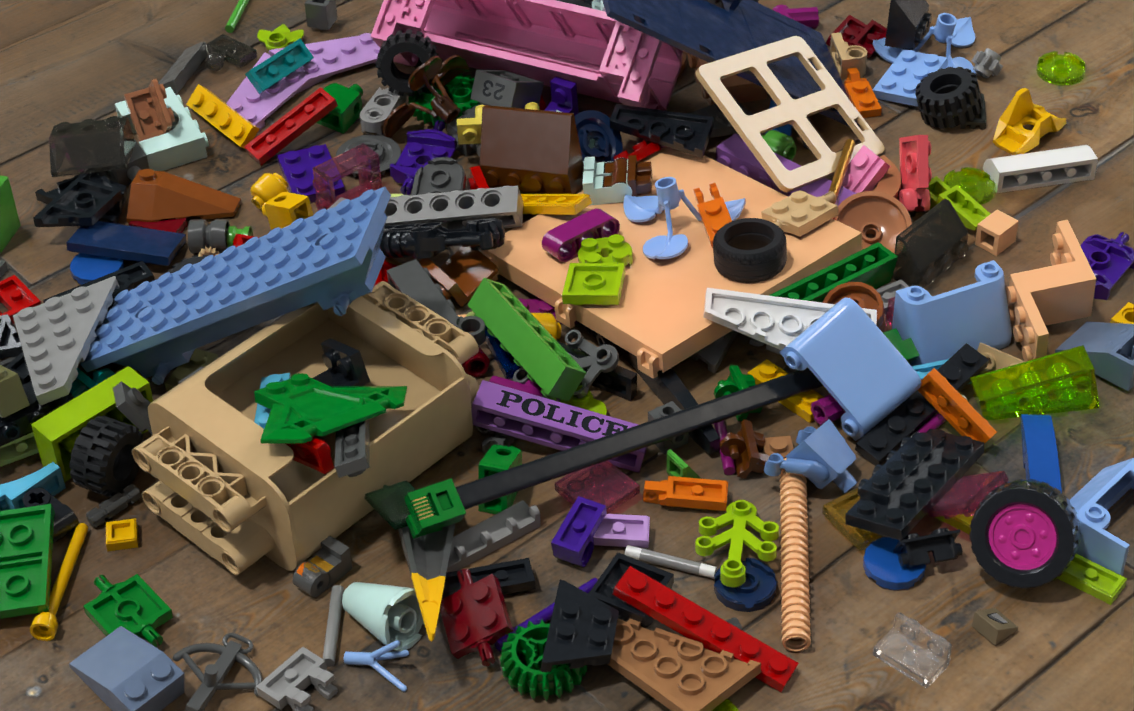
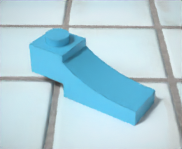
M51 462L30 475L0 484V511L25 508L23 504L24 494L34 488H43L53 496L64 490L66 486L61 468L54 462Z

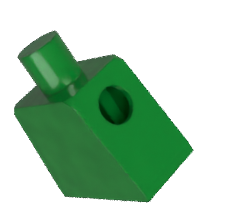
M332 83L323 89L336 100L338 106L316 123L344 134L360 117V112L363 109L361 99L363 90L358 84H353L348 88L338 83Z
M492 445L478 464V479L522 465V451L514 446ZM518 492L478 505V511L498 514L513 505Z

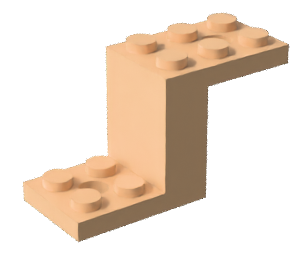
M1068 220L1057 222L1056 234L1052 236L1054 252L1050 254L1052 266L1010 274L1009 286L1006 287L1015 341L1021 343L1023 359L1032 364L1031 368L1035 369V373L1045 371L1049 339L1046 325L1090 317L1092 314L1096 277Z

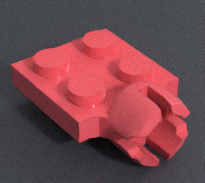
M928 135L899 138L901 175L899 201L908 212H913L914 210L916 212L928 211L930 209V191L926 188H929L932 178V172L928 166L931 143L928 141Z

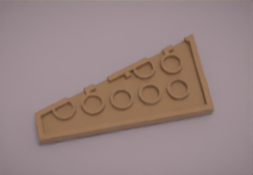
M620 619L617 620L610 664L608 665L671 711H712L761 673V663L750 660L746 663L734 659L733 653L724 650L720 654L703 648V643L659 628H656L654 631L641 627V622L629 619L627 622Z

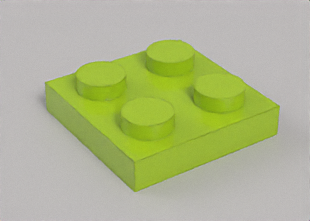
M570 263L562 293L563 304L577 306L583 304L619 305L626 273L625 263Z

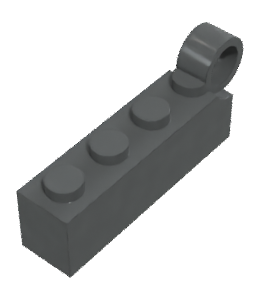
M417 259L386 270L388 284L434 311L462 331H476L469 334L474 337L478 346L485 342L486 331L484 321L476 316L458 317L451 300L444 298L440 285L433 283L426 267L422 268Z

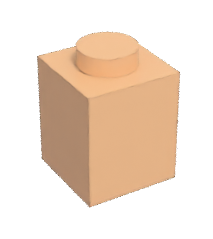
M999 210L994 211L978 223L975 245L995 256L999 255L1016 241L1019 221Z

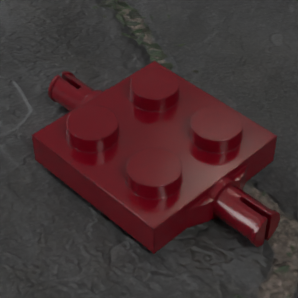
M462 569V572L458 571L457 573L461 589L442 599L440 605V612L451 653L459 659L471 652L479 651L482 665L490 666V662L494 664L496 661L491 646L499 638L513 632L499 580L494 574L473 583L470 570Z

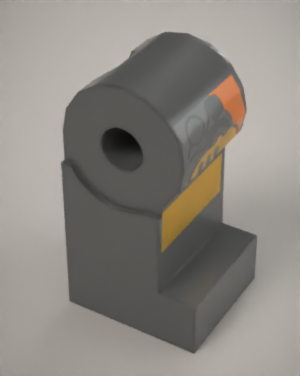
M332 536L321 542L322 549L310 560L301 563L293 575V584L312 597L321 595L353 568L349 547Z

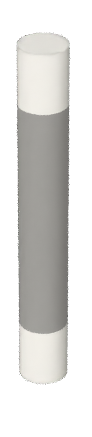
M627 545L625 550L626 556L636 560L715 579V573L717 572L716 566Z

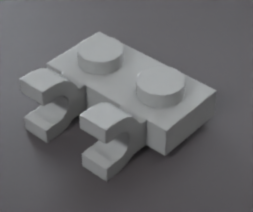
M305 647L300 648L256 686L258 695L280 710L289 704L293 711H314V708L307 704L312 700L311 695L303 691L310 684H313L317 691L328 700L338 693L337 687L331 684L335 677L334 674L327 671L326 661Z

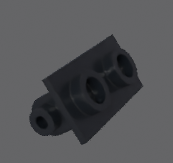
M940 528L932 531L930 535L920 537L917 533L908 534L902 541L898 542L893 552H902V554L898 555L899 563L907 568L930 564L929 552H932L935 563L955 560L963 553L961 544L955 543L960 529L949 531L948 528Z

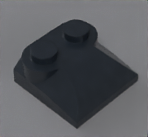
M617 552L588 594L618 610V615L622 616L623 621L627 622L629 619L641 622V627L647 628L652 624L654 618L614 596V587L630 566L670 589L674 583V574Z

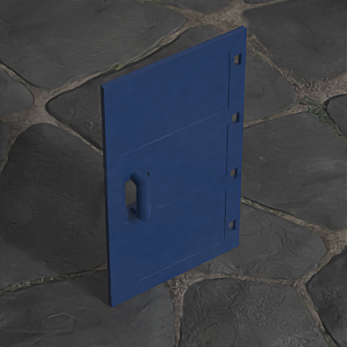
M602 0L608 17L709 63L792 36H799L805 40L849 98L822 34L753 0H722L725 9L706 0ZM796 56L767 64L791 98L798 99L821 91L819 85ZM751 71L736 74L763 87ZM835 108L819 112L849 126Z

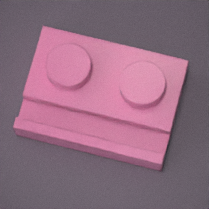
M863 145L849 163L842 186L855 193L872 191L891 166Z

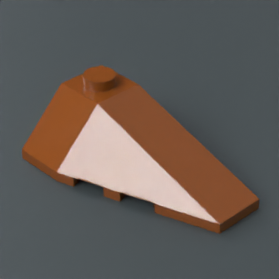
M152 169L139 170L131 182L127 223L130 221L157 222L161 221V219H182L191 216H199L201 219L234 217L241 205V198L164 171H154Z

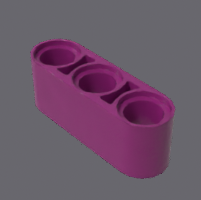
M595 208L548 231L543 236L542 248L561 262H567L578 257V251L584 239L604 238L618 234L620 223L608 213Z

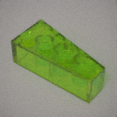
M1084 345L970 378L974 399L981 416L987 421L1021 417V414L1043 415L1100 408L1095 370Z

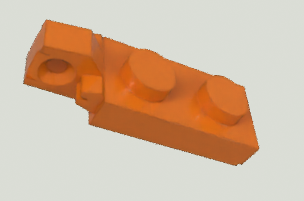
M857 68L847 69L848 74L846 80H844V88L852 104L863 118L881 116L882 108L867 79L860 78V72Z
M668 476V480H661L660 482L645 480L643 501L663 506L726 511L728 482Z

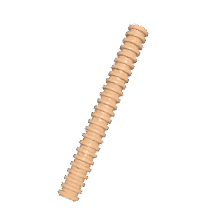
M781 469L782 645L789 651L799 652L806 650L811 644L807 478L801 474L786 473L785 469Z

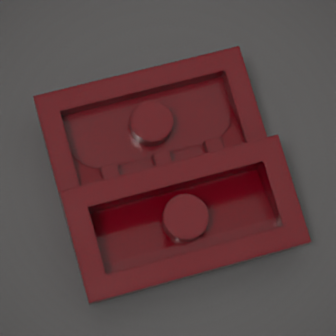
M849 14L833 33H841L844 42H848V46L864 47L867 50V58H870L876 52L873 46V39L880 40L885 38L887 28L874 20H871L866 25ZM831 35L828 37L826 41V45L830 46L831 44Z

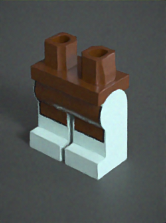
M636 155L628 156V159L617 158L612 162L596 163L595 157H585L582 184L584 194L590 195L592 201L590 205L624 202L625 195L638 197V194L652 193L651 179L653 174L651 161L637 163Z

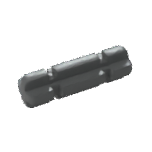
M134 484L128 485L122 489L123 493L117 492L99 504L100 508L97 509L95 507L88 511L86 514L87 521L94 528L99 527L106 522L105 518L111 519L129 507L128 503L133 504L140 500L141 494L139 489Z

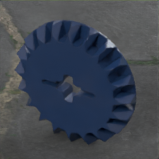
M594 110L583 111L575 115L583 161L585 157H595L596 163L614 161L613 157L623 150V142L620 131L610 128V118L604 113ZM591 139L595 140V147L590 148L588 146L590 144L589 140Z

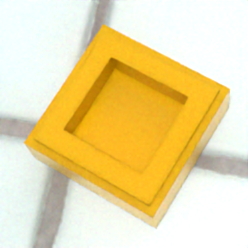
M136 518L106 522V547L108 552L138 548V523Z

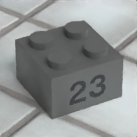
M476 70L470 99L480 102L479 105L525 109V105L530 102H535L539 105L544 82L506 70Z

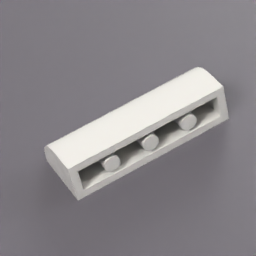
M1081 145L990 158L984 162L983 170L996 193L1092 180L1095 178L1098 158L1090 146Z

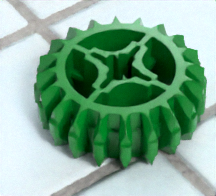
M543 619L536 625L529 621L527 628L518 626L516 634L509 633L507 642H504L502 646L500 665L505 680L509 681L511 689L518 688L521 696L529 692L533 700L538 695H543L547 701L548 697L552 694H555L560 699L563 690L572 693L574 685H580L582 676H586L587 665L582 668L570 669L567 663L552 665L551 672L540 671L550 624H546ZM520 660L526 661L528 666H525Z

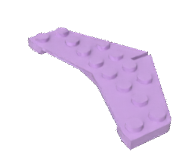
M370 33L305 44L314 57L310 62L260 94L246 76L226 104L261 130L265 126V120L294 95L334 74L371 63L376 64L380 47L370 37ZM284 48L269 50V54L264 52L254 67Z

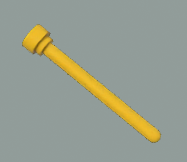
M79 523L76 526L50 593L49 612H41L33 619L30 633L38 640L50 641L55 637L59 626L56 613L88 532V526L85 523Z

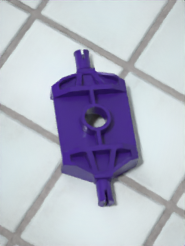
M439 120L436 121L431 130L426 129L407 133L408 142L395 165L390 164L391 177L396 183H403L400 188L402 194L405 195L407 193L409 195L411 193L415 174L421 166L424 167L428 164V161L434 158H452L456 150V139L442 132L445 128L443 121H440V123Z
M1124 232L1119 233L1116 239H1108L1095 234L1087 237L1080 245L1096 277L1094 299L1108 300L1110 290L1128 268L1134 269V250L1125 245L1129 241L1127 233L1125 235Z

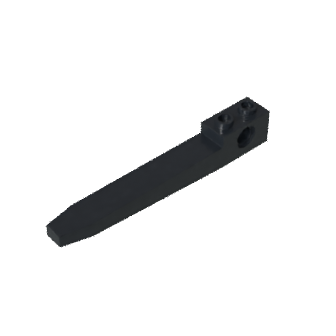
M585 326L586 331L597 339L599 346L612 345L617 350L619 357L623 355L663 404L673 401L681 410L698 405L672 368L664 373L662 370H659L657 372L658 376L653 379L638 370L637 357ZM713 425L689 432L691 438L709 455L720 450V437Z

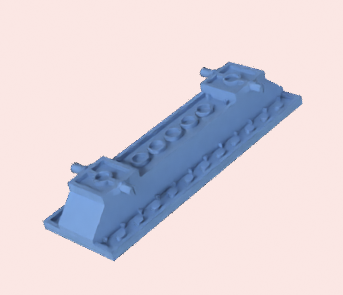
M385 186L375 191L373 189L367 190L360 197L353 200L345 199L331 209H321L309 218H299L282 229L277 227L260 238L252 237L245 244L238 247L230 246L223 253L215 256L208 255L201 262L193 265L191 263L186 264L179 271L174 273L167 272L157 280L152 282L145 281L130 291L127 289L121 291L114 298L115 303L108 311L102 326L95 332L96 338L90 345L91 348L85 361L81 362L80 365L86 372L113 362L138 370L145 379L152 376V381L160 385L163 384L170 370L189 362L196 348L307 305L318 302L323 310L334 307L333 311L336 315H345L348 305L353 300L372 292L386 258L380 250V244L387 220L384 211L391 194Z

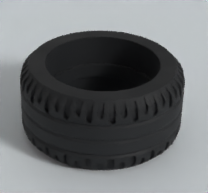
M743 218L727 223L717 231L713 239V255L716 269L724 277L742 283L761 282L774 277L783 270L787 261L785 233L776 224L759 218Z

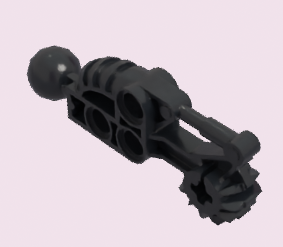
M494 218L468 221L466 229L449 230L443 227L440 222L386 225L380 250L386 257L423 259L438 255L442 251L447 250L448 246H470V249L479 251L480 248L481 250L496 249L504 245L505 229L502 221Z

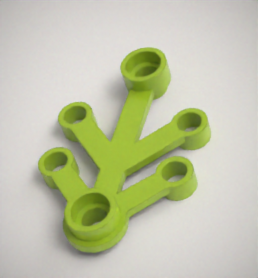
M737 500L730 503L726 508V513L717 518L706 516L699 520V533L703 536L698 537L695 541V551L698 555L710 556L714 550L730 543L728 559L720 568V581L728 587H739L745 582L746 568L741 562L743 543L756 552L758 558L762 561H772L777 555V546L771 541L778 539L779 525L772 521L764 522L757 517L756 507L746 500ZM730 524L733 525V528L713 538L709 537L715 535L717 530ZM750 526L758 531L760 537L765 541L759 540L746 530V527Z

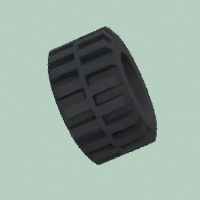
M407 29L406 33L400 30L394 36L391 34L388 36L387 41L383 42L377 56L376 68H378V78L382 77L381 83L384 87L386 85L390 86V92L393 93L394 90L399 91L398 95L403 96L404 93H408L410 97L414 96L415 92H418V94L423 93L424 89L427 88L424 84L417 91L411 90L408 86L411 74L401 72L394 64V57L401 52H411L424 64L431 57L439 56V53H436L437 48L435 44L431 45V39L428 36L424 38L422 37V32L417 31V34H414L412 30ZM434 77L429 80V83H430L431 85H432V81H433Z
M963 67L938 69L936 72L929 73L927 77H923L920 80L921 83H918L916 86L915 94L922 120L934 128L945 129L947 127L955 128L958 125H964L967 121L973 120L974 116L980 113V109L983 106L975 73L969 69H963Z
M98 416L94 420H90L86 427H83L80 431V435L76 439L71 452L69 468H71L70 475L73 478V482L79 487L107 497H111L117 492L123 493L122 489L134 481L140 469L132 455V449L144 442L142 440L143 435L139 429L106 416Z

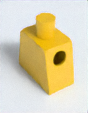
M281 192L262 206V214L268 217L271 230L277 227L282 229L299 218L306 219L313 216L309 197L290 192Z

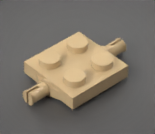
M800 190L793 192L780 202L773 203L771 207L761 212L762 219L776 224L783 232L792 233L799 237L839 214L838 205L832 203L836 201V195L833 191H829L821 197H815Z

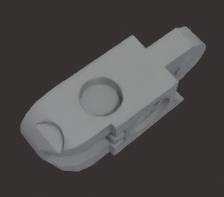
M379 87L360 112L362 133L370 132L384 136L383 125L386 118L394 109L406 103V93L400 96L397 90H394L392 93L389 91V87L383 90Z

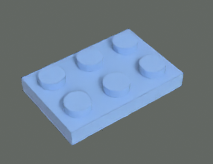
M903 49L873 88L876 98L918 107L915 94L917 84L921 83L920 80L923 77H927L929 73L947 68L948 57Z

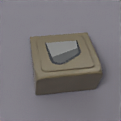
M996 608L978 610L974 613L972 627L995 646L1018 631V626Z

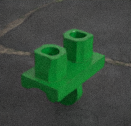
M730 365L728 379L726 381L720 380L718 386L714 389L715 399L754 386V377L742 374L738 365ZM763 407L738 415L736 418L738 421L746 420L749 413H760Z

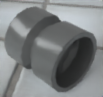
M205 219L190 220L188 225L190 252L192 254H199L201 248L205 249V246L207 248L211 246L212 249L216 248V251L223 253L227 249L229 220L215 219L210 224Z

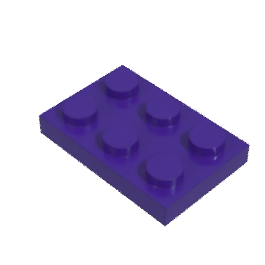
M326 144L277 155L278 164L288 183L290 193L308 196L310 203L345 195V187Z

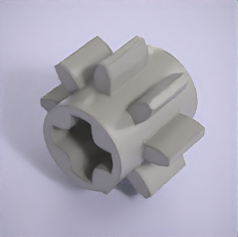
M988 48L984 52L977 51L971 60L975 63L973 70L987 79L990 75L997 76L1003 68L999 64L1002 57Z

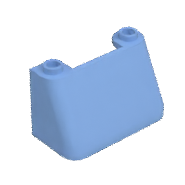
M994 260L977 266L975 278L978 282L933 297L920 286H910L896 291L892 329L896 328L902 340L912 339L919 356L910 363L911 366L950 359L966 343L975 350H978L980 342L998 350L1009 346L1012 337V327L1004 272Z
M850 298L840 300L779 352L790 368L802 371L808 367L846 411L841 416V426L843 431L855 441L862 438L921 387V379L917 372L864 310Z

